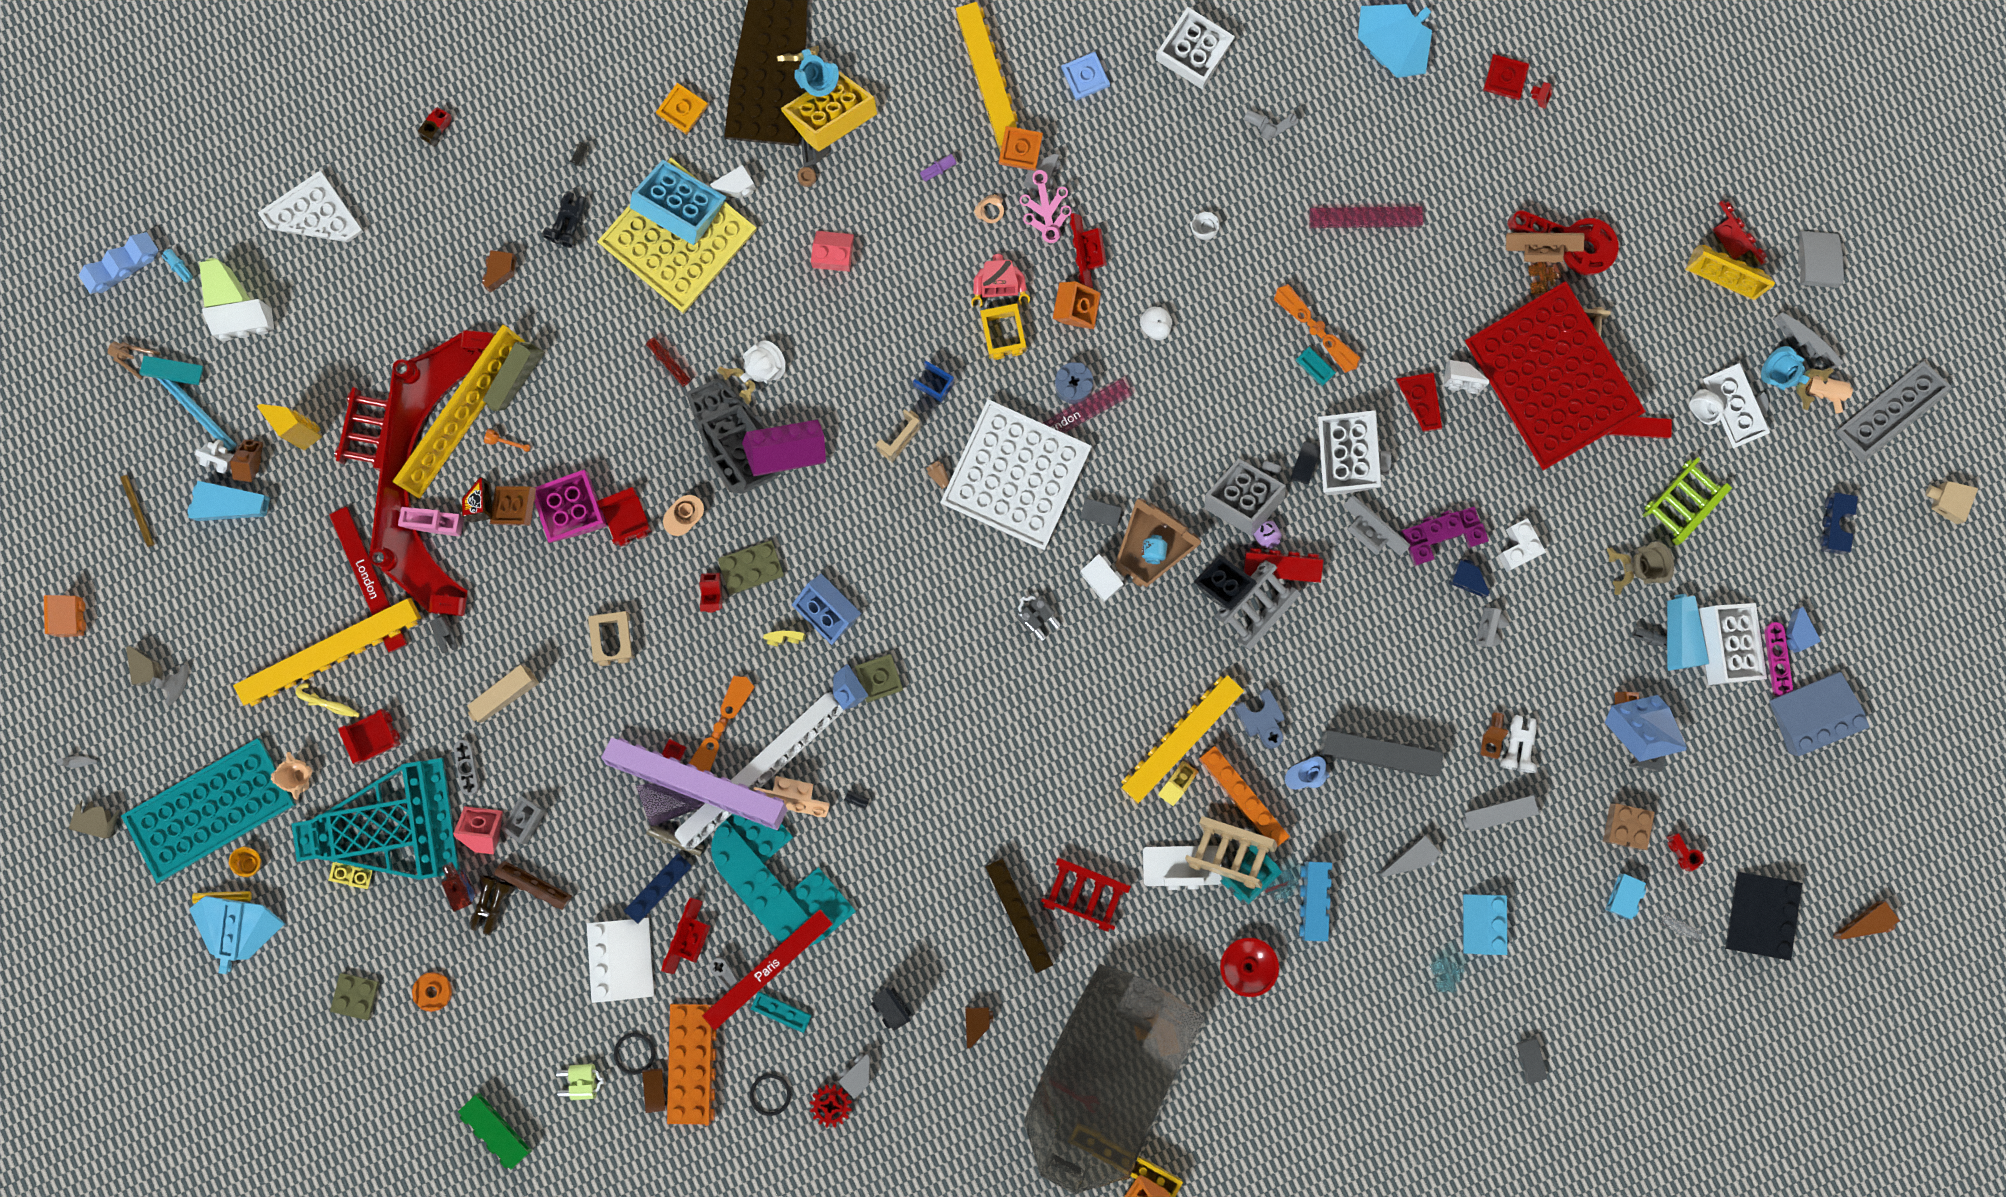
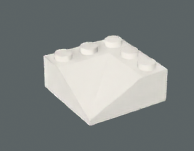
M1187 7L1157 51L1156 61L1203 90L1235 36Z

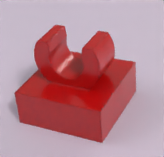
M1544 82L1541 88L1533 86L1530 93L1532 94L1531 98L1537 100L1538 107L1546 109L1553 91L1551 84Z

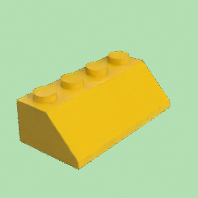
M257 405V408L278 436L298 448L306 450L322 438L319 433L320 427L308 417L306 418L303 414H299L296 410L292 411L282 406Z

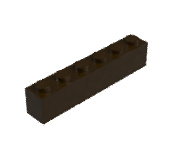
M1003 858L985 866L1035 973L1037 974L1053 966L1052 960Z

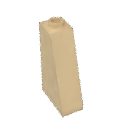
M519 665L467 705L470 710L468 714L473 721L477 720V722L483 723L540 683L529 667Z

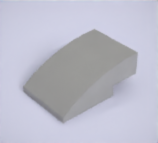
M1799 232L1798 269H1801L1800 285L1833 288L1843 285V254L1839 234Z

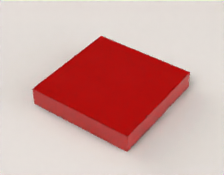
M1493 54L1483 91L1519 100L1529 63Z

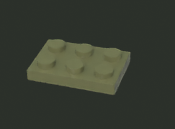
M772 540L718 559L730 596L785 577Z

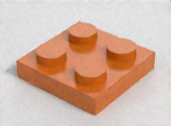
M1006 126L999 164L1036 171L1043 133Z

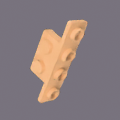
M776 776L772 791L757 787L753 788L754 792L756 790L762 791L767 797L782 799L788 810L825 818L830 805L826 802L812 800L814 784Z

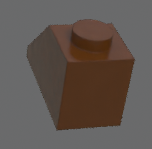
M989 1006L965 1008L967 1049L972 1048L990 1028V1023H993V1011H989Z

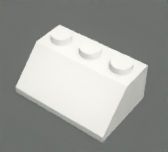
M260 299L202 309L212 336L220 341L231 340V337L237 336L239 338H246L254 333L264 335L268 334V331L274 330L272 308Z

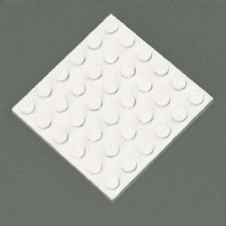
M987 399L940 504L1045 551L1092 446Z

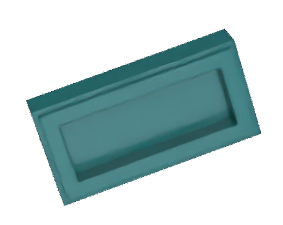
M1308 347L1295 360L1322 387L1336 374L1311 347Z

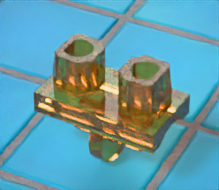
M1538 262L1528 266L1530 277L1540 276V282L1530 283L1532 294L1543 295L1549 291L1548 281H1550V286H1556V280L1561 278V273H1555L1554 267H1549V274H1547L1545 262Z

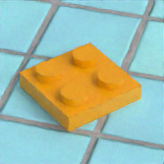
M676 83L657 109L656 114L688 135L709 105L697 95Z

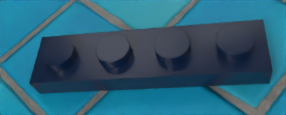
M678 853L627 906L624 912L639 924L692 868V865Z

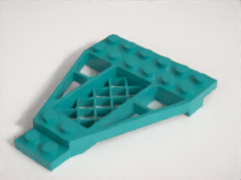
M444 758L401 764L400 767L325 813L319 814L308 821L291 823L297 862L321 859L418 880L461 873L456 838L453 834L454 824ZM402 772L406 799L384 803L380 784ZM375 788L377 797L375 805L343 810L346 805ZM394 806L390 813L383 809ZM399 807L407 812L401 821L393 816ZM375 810L371 816L364 813V811ZM379 811L387 815L382 824L374 820ZM356 813L352 820L344 816L347 814ZM360 814L368 819L363 828L354 823ZM408 817H409L410 827H411V828H409L408 826H406V825L404 824V822L407 820ZM340 818L349 823L344 831L336 827ZM390 819L398 823L393 832L385 828ZM371 822L379 827L373 836L365 831ZM352 825L360 830L355 839L346 834ZM401 827L409 831L404 840L396 836ZM382 830L390 835L385 843L377 839ZM363 833L371 838L366 847L357 842ZM343 837L352 842L346 851L339 846ZM393 838L400 842V844L389 845ZM374 841L382 846L369 849ZM354 845L362 849L361 851L350 852ZM413 846L417 875L393 870L391 851L393 849ZM383 851L385 853L387 869L353 862L351 857ZM442 866H444L447 871L446 875L444 874L441 868Z

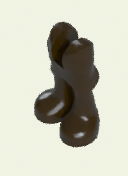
M481 875L479 879L481 894L469 924L471 930L477 931L483 917L487 918L483 934L490 936L501 913L499 910L505 895L513 893L516 886L504 881L497 882V879L491 876ZM495 887L493 900L489 909L487 907L488 900L493 888Z

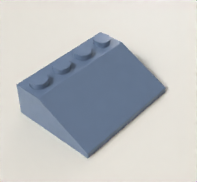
M1841 672L1769 700L1787 750L1791 755H1804L1870 727L1863 708Z

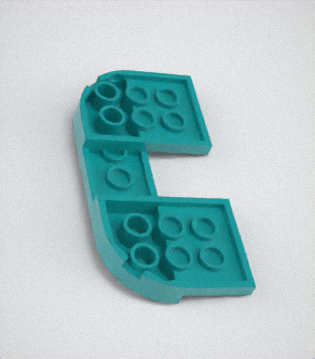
M732 813L718 826L714 833L711 845L713 862L723 878L778 941L783 943L821 909L833 925L809 945L812 946L827 938L857 912L819 867L788 892L764 863L794 837L782 823L777 831Z

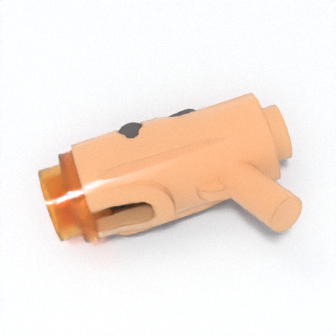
M1816 375L1811 379L1805 390L1806 394H1811L1821 399L1823 397L1828 398L1829 401L1833 402L1835 414L1843 413L1841 400L1846 401L1853 392L1850 383L1840 381L1837 375H1829L1826 382Z

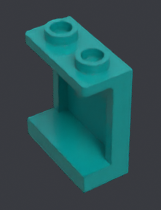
M1253 845L1248 847L1249 851L1244 855L1238 871L1248 876L1258 853L1257 847ZM1265 854L1257 875V879H1260L1262 883V888L1255 887V889L1246 887L1243 882L1220 875L1222 877L1220 882L1227 889L1231 887L1234 890L1233 895L1240 902L1244 900L1249 905L1282 871Z

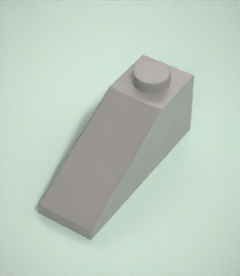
M1421 836L1384 868L1379 875L1386 877L1428 865L1431 867L1439 860L1438 856L1441 853L1426 836Z

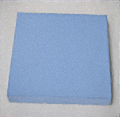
M1096 52L1061 66L1076 101L1110 87L1109 80Z

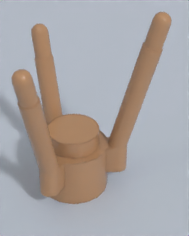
M116 341L112 342L108 347V355L114 357V361L120 363L138 379H142V376L123 361L126 358L134 359V356L129 354L128 349L160 355V352L129 345L125 342L121 344Z

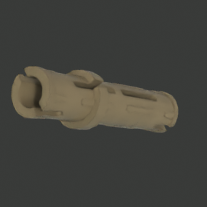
M653 823L650 824L646 835L662 840L664 844L669 843L701 857L702 851L705 848L704 845L699 844L692 850H686L675 837V833L671 832L672 830H665Z

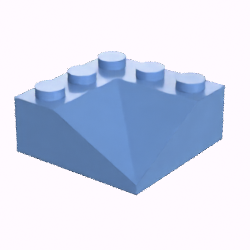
M1658 695L1611 706L1604 723L1639 762L1686 751V744L1669 706Z

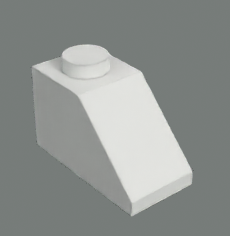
M743 165L710 184L712 189L717 192L739 199L752 195L756 189Z

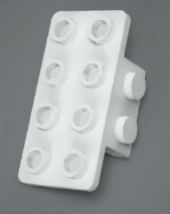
M1199 846L1145 847L1143 849L1145 886H1168V890H1180V886H1188V889H1199V885L1221 884L1220 880L1222 877L1219 874L1204 869L1195 870L1189 867L1190 864L1185 859L1186 855L1195 857ZM1207 846L1202 860L1213 863L1219 846Z

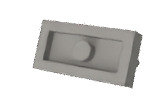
M1484 608L1475 645L1493 647L1502 642L1496 630L1505 628L1510 624L1501 614L1500 609Z

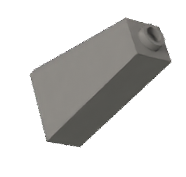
M1535 793L1465 812L1466 817H1463L1465 828H1469L1470 832L1539 815L1541 810Z

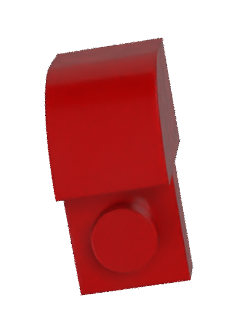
M720 573L701 574L699 582L701 591L700 612L713 613L720 611L723 604Z

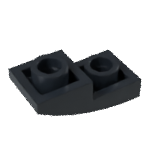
M1308 442L1303 443L1291 475V480L1309 485L1321 453L1320 446Z

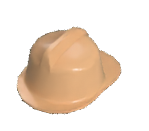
M685 495L676 500L664 514L663 526L665 530L674 536L687 533L703 516L704 506L702 501L694 495Z

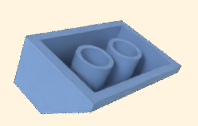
M822 574L811 580L792 604L831 645L862 614Z

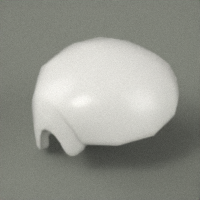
M1204 211L1195 214L1192 222H1190V226L1197 238L1209 240L1217 234L1220 223L1217 216L1212 212Z

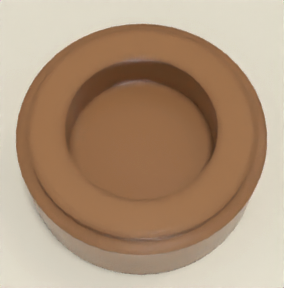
M810 167L800 169L797 174L799 183L804 187H811L816 182V173Z

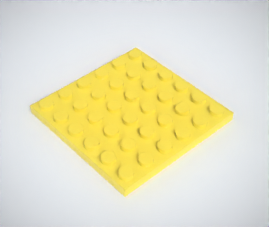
M670 158L667 161L671 165L677 167L678 169L682 170L688 175L694 177L685 168L678 164L674 159ZM724 202L704 235L695 245H692L634 211L629 205L597 242L684 314L757 231V228Z

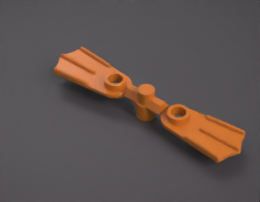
M1286 284L1277 288L1274 300L1298 321L1306 323L1310 327L1309 332L1311 335L1317 334L1323 339L1324 347L1342 370L1347 373L1357 369L1360 357L1335 335L1324 332L1325 323L1323 321L1316 322L1311 318V311L1291 286Z
M733 676L720 708L722 716L719 722L714 724V731L711 737L704 739L688 763L695 766L697 770L702 772L707 770L710 772L719 750L717 740L725 731L729 719L737 715L755 688L747 677ZM727 707L733 708V712L731 714H728L726 712ZM708 743L714 744L712 750L707 748Z

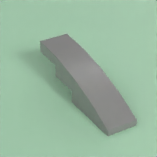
M1783 312L1773 319L1795 349L1803 346L1813 360L1820 357L1828 368L1836 369L1844 363L1827 343L1801 322Z

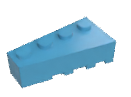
M1304 862L1303 866H1300V877H1303V885H1300V897H1303V905L1299 906V916L1302 917V924L1299 925V936H1302L1304 941H1328L1329 914H1326V910L1330 908V895L1327 894V890H1330L1331 887L1328 869L1332 870V863Z

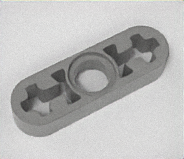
M459 740L454 745V755L460 789L463 794L472 796L477 794L480 789L474 749L469 741ZM464 744V746H468V750H465V756H470V759L460 761V757L464 758V754L459 751V748ZM466 762H469L472 766L469 773L462 771V765ZM473 775V778H469L470 783L475 785L471 789L472 792L466 789L469 783L468 779H463V776L469 777Z

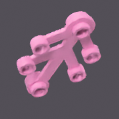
M1037 170L1033 173L1032 179L1038 185L1042 206L1031 200L1027 194H1023L1020 197V203L1043 216L1045 225L1036 220L1032 213H1026L1023 220L1026 224H1031L1040 230L1046 242L1055 243L1061 235L1060 226L1066 217L1070 216L1072 210L1068 205L1062 206L1060 215L1054 223L1052 221V214L1061 200L1068 195V190L1063 186L1059 187L1056 191V196L1049 205L1045 186L1048 176L1045 171ZM1038 174H1042L1044 176L1042 181H1038L1036 179V176ZM1060 189H1065L1066 194L1064 196L1059 195ZM1025 196L1029 198V202L1026 204L1022 203V198ZM1065 207L1069 208V213L1067 215L1062 213V210ZM1026 216H1032L1033 220L1027 222L1025 220ZM1049 230H1053L1055 232V235L1053 237L1048 236L1047 233Z

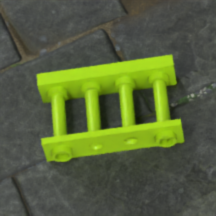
M1699 457L1687 460L1682 466L1684 470L1655 501L1651 500L1644 507L1646 511L1642 514L1646 517L1653 513L1672 530L1674 537L1671 542L1676 546L1684 542L1732 489L1728 483L1722 486L1716 485L1695 466L1701 460ZM1691 472L1711 490L1712 496L1709 499L1702 498L1682 479ZM1676 486H1679L1698 504L1700 509L1696 513H1691L1670 494ZM1664 499L1686 518L1685 521L1687 523L1683 527L1674 523L1658 508V505Z

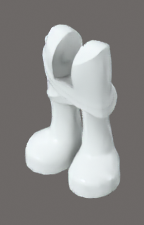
M1516 715L1510 725L1509 750L1506 758L1501 760L1500 767L1510 770L1517 769L1520 772L1537 773V766L1531 762L1532 745H1535L1537 729L1536 719L1529 718L1526 730H1521L1523 717ZM1523 742L1521 757L1518 764V747L1519 743Z

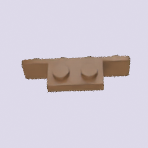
M1507 233L1506 250L1525 251L1524 262H1563L1564 251L1584 250V233Z

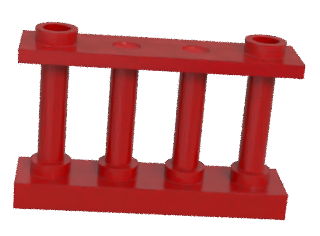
M352 387L351 392L347 396L348 407L339 447L335 450V458L337 462L344 465L346 458L370 462L374 469L380 471L389 397L386 400L360 396L361 391L356 387ZM358 404L384 407L386 410L385 415L382 418L356 414ZM354 422L378 425L382 428L381 433L378 437L352 432ZM350 440L376 444V454L369 455L348 451Z
M1057 858L1055 865L1059 866L1057 869L1059 872L1048 900L1045 898L1041 899V902H1044L1043 907L1053 911L1056 907L1099 924L1098 928L1109 932L1110 929L1114 930L1115 926L1111 925L1110 922L1121 895L1123 896L1124 892L1129 893L1131 886ZM1069 871L1077 873V880L1065 907L1055 902L1066 873L1068 874ZM1090 878L1095 880V887L1086 911L1083 914L1073 909L1084 881ZM1108 885L1113 887V895L1103 921L1093 918L1092 914L1102 888Z

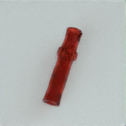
M655 337L645 344L656 356V360L660 361L682 387L687 386L692 379L688 377L669 355L668 349H664Z

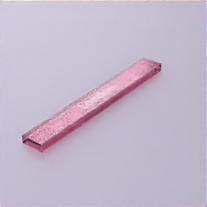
M1121 379L1042 424L1066 433L1131 397L1132 394L1125 381Z

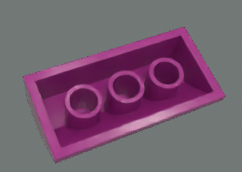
M819 420L746 432L742 442L753 476L826 463L825 439Z

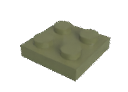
M891 654L855 666L859 681L868 694V697L865 698L867 703L904 691Z
M340 973L330 1012L367 1021L370 1020L380 981Z

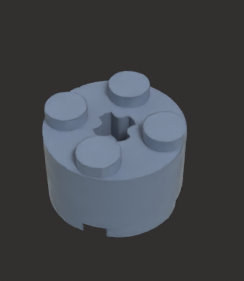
M1072 362L1062 366L1055 378V391L1058 397L1069 404H1080L1087 400L1093 388L1091 371L1083 363ZM1074 380L1075 382H1077V386L1074 387V385L1071 384V381Z

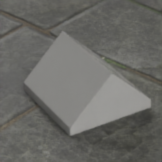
M520 796L501 830L518 843L527 844L547 810Z

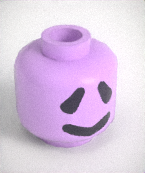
M1265 521L1254 533V536L1262 548L1272 549L1279 545L1282 534L1274 521Z

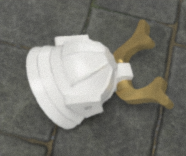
M759 341L743 354V359L745 360L743 368L746 373L739 368L726 369L720 366L717 369V372L723 375L725 380H728L730 376H736L746 385L747 390H742L739 393V396L744 398L746 404H750L752 401L751 393L755 389L752 379L757 382L764 381L767 384L772 380L780 379L785 372L784 356L780 349L770 341Z

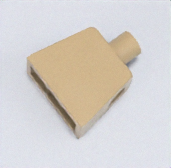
M1947 481L1940 484L1939 488L1930 485L1925 495L1934 499L1931 506L1932 510L1958 525L1966 522L1978 488Z

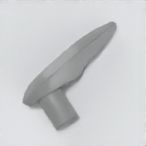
M72 756L58 758L56 763L59 766L77 768L89 764H97V761L88 757Z

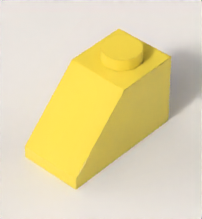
M1182 761L1158 795L1174 806L1185 793L1198 771L1185 761Z

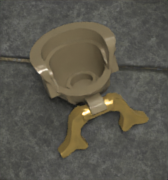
M1653 542L1648 544V546L1638 548L1639 553L1633 557L1632 563L1631 558L1627 554H1620L1614 551L1613 548H1607L1610 556L1609 562H1615L1617 559H1620L1624 566V579L1622 581H1613L1615 595L1621 594L1622 589L1633 581L1634 575L1643 580L1644 584L1667 583L1673 577V556L1668 547L1661 542Z

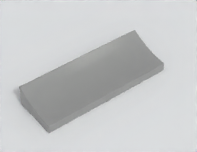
M1922 361L1838 429L1836 434L1848 445L1861 464H1863L1948 395L1952 386Z

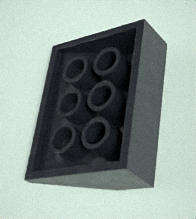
M1737 872L1725 949L1791 961L1803 883Z

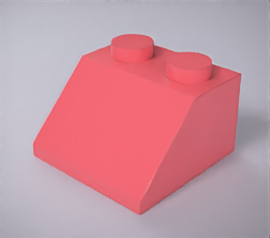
M816 231L811 255L812 268L850 272L854 234Z

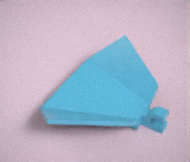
M1407 4L1361 6L1358 39L1370 50L1375 59L1382 66L1385 65L1396 78L1425 74L1432 30L1421 23L1430 16L1431 11L1425 7L1415 17Z
M210 896L203 897L189 909L209 953L214 955L215 958L220 959L218 972L220 974L231 972V960H248L286 924L264 905Z

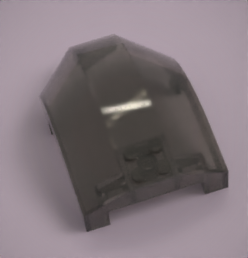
M1099 964L1056 1043L1024 1120L1040 1176L1075 1195L1086 1190L1110 1185L1113 1182L1130 1179L1148 1144L1150 1132L1204 1027L1205 1017L1172 993L1135 974Z

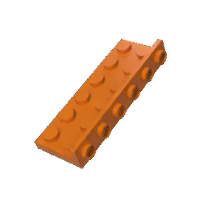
M670 1004L667 1124H705V1126H709L711 1121L715 1119V1109H712V1101H715V1089H712V1081L716 1079V1069H713V1061H716V1049H713V1041H716L717 1029L714 1031L702 1017L714 1004Z

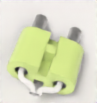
M594 1064L570 1065L568 1070H557L556 1072L557 1077H568L570 1081L569 1090H558V1097L570 1096L571 1100L595 1099L600 1085L604 1083V1078L600 1077ZM596 1075L598 1080H600V1082L597 1085L595 1083Z

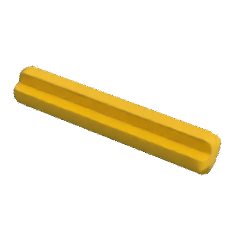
M250 891L194 893L192 895V902L194 904L205 896L241 902H250L252 899Z

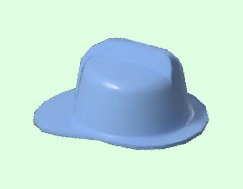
M1316 756L1292 766L1285 775L1286 786L1295 790L1304 787L1318 788L1322 786L1329 777L1325 760L1322 757Z

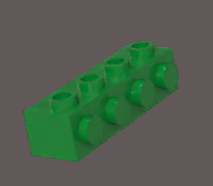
M481 1093L474 1095L458 1111L462 1122L466 1125L469 1124L474 1129V1135L486 1142V1148L500 1158L499 1162L504 1168L512 1170L532 1152L531 1148Z

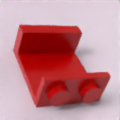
M633 487L597 501L612 534V542L616 546H626L631 543L630 540L635 538L638 540L648 536V533L652 532L637 492Z

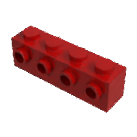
M1253 547L1250 550H1245L1243 572L1248 576H1251L1257 570V567L1266 560L1276 565L1277 569L1272 574L1277 579L1321 583L1324 560L1322 557H1319V554L1308 553L1307 556H1302L1300 552L1295 551L1282 554L1280 550L1270 549L1269 552H1261V548Z

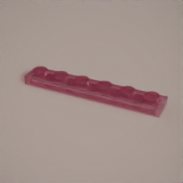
M1422 207L1309 208V228L1423 226Z

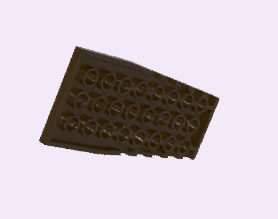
M748 0L730 83L724 133L725 139L799 146L800 133L784 115L781 108L805 93V88H801L795 79V70L799 69L802 61L778 62L777 56L787 53L795 55L802 53V50H806L808 0Z

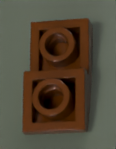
M662 1068L642 1070L645 1113L665 1111Z

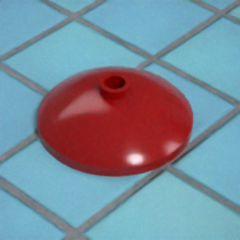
M1241 938L1231 943L1224 951L1220 961V972L1224 983L1231 991L1244 997H1257L1268 992L1275 984L1279 974V961L1274 950L1266 942L1257 938ZM1246 963L1251 964L1252 967L1250 970L1245 969Z

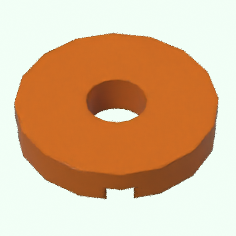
M431 972L423 974L413 985V1001L424 1011L433 1012L441 1010L451 1000L452 986L450 981L441 973ZM431 986L437 990V994L433 998L427 993L428 988Z

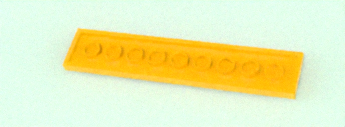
M502 325L393 480L395 484L417 498H421L486 405L482 400L515 342H525L507 326Z

